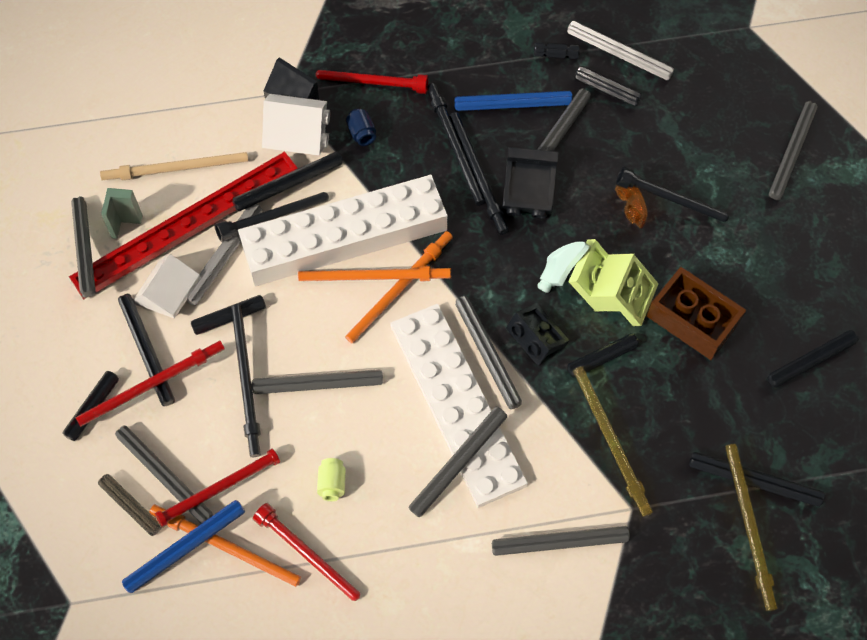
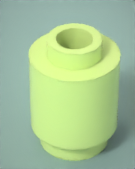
M327 458L322 460L321 466L318 468L317 494L325 501H337L339 497L345 494L346 468L343 466V461L336 458Z

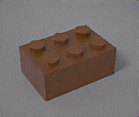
M680 267L651 302L647 317L712 360L740 324L746 309Z

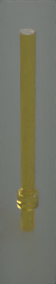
M576 368L573 372L628 485L626 487L630 498H634L642 516L645 517L653 512L644 495L645 489L642 482L637 481L584 368Z
M730 444L725 447L758 576L755 577L757 588L761 589L766 611L776 610L777 605L772 589L775 585L772 574L768 573L737 445Z

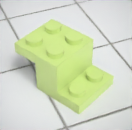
M596 239L587 240L586 244L589 245V249L577 262L569 283L595 311H620L633 326H642L658 287V282L634 254L608 255Z

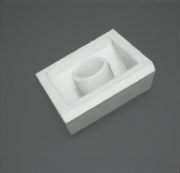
M169 253L159 260L133 299L134 304L175 318L201 276Z

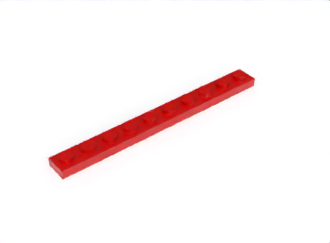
M284 151L93 262L96 292L236 211L232 202L235 197L298 169ZM77 271L70 275L69 278L84 300L86 298L80 293Z

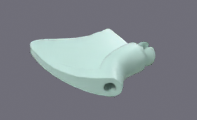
M574 242L551 253L547 257V264L540 277L541 281L538 283V288L545 293H549L552 286H562L572 268L589 249V245L585 242Z

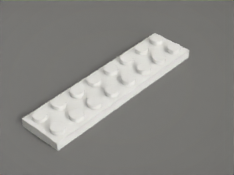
M435 304L390 322V325L453 456L488 416L491 409L439 305ZM500 427L460 471L477 508L526 488L528 485Z

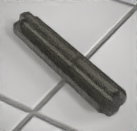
M104 474L98 480V485L150 536H155L162 529L158 520L110 474Z

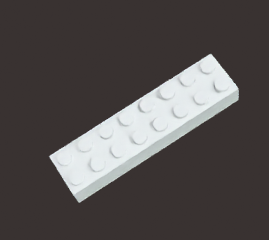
M428 175L242 228L238 232L256 287L297 275L299 271L314 270L447 231V214L432 175Z

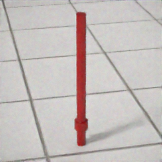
M220 340L203 350L199 348L191 352V356L75 418L81 427L191 367L203 365L208 362V358L225 350Z

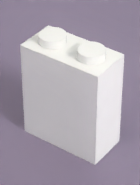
M269 94L264 100L262 148L320 155L323 149L327 148L329 134L325 133V127L330 121V110H327V101Z

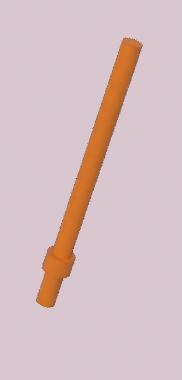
M445 231L435 243H430L424 250V254L410 269H419L420 266H427L432 260L435 261L442 254L441 250L452 240L453 236L451 233ZM399 279L351 329L345 338L350 343H353L413 279Z
M420 266L419 269L298 272L299 281L420 279L421 282L431 281V279L451 278V268H431L430 266Z
M154 504L149 514L156 517L155 512L159 510L163 512L166 509ZM182 514L167 522L168 527L176 531L182 530L186 533L198 527V525L186 520V517ZM216 534L205 541L295 587L298 586L301 580V576Z

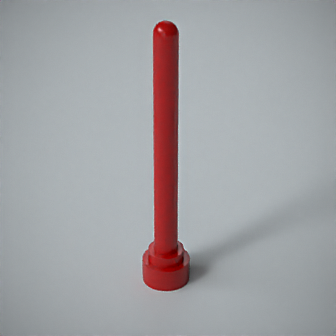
M318 70L316 72V77L320 80L412 88L413 91L419 94H427L428 75L422 74L413 76V78L326 70Z
M269 503L263 504L256 511L252 519L260 527H270L352 601H357L360 598V592L277 519L276 510Z

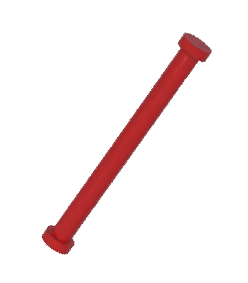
M270 449L267 451V455L163 512L160 510L155 512L159 524L163 528L168 525V521L269 465L279 464V457L274 449Z

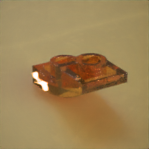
M616 185L617 195L621 200L626 201L624 213L627 219L641 229L645 225L648 213L640 190L634 186L625 189Z

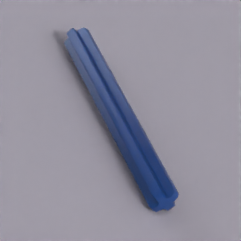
M571 91L457 96L455 97V109L462 111L569 105L572 101Z
M234 500L122 580L125 590L128 593H133L243 515L245 510L242 504Z

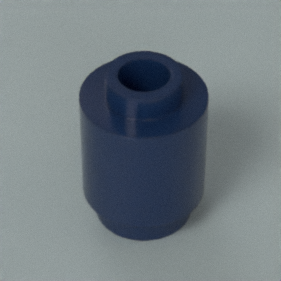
M364 109L352 110L346 118V123L354 141L358 142L360 146L371 144L376 139V129L368 111Z

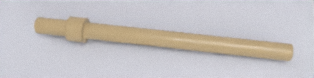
M247 152L134 167L122 165L118 169L100 171V177L102 181L118 178L130 180L134 176L248 162Z

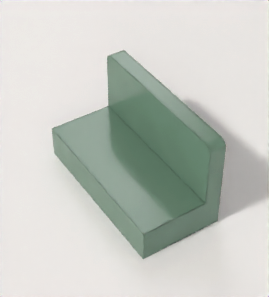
M107 188L101 215L111 237L117 239L121 222L141 224L143 215L133 190Z

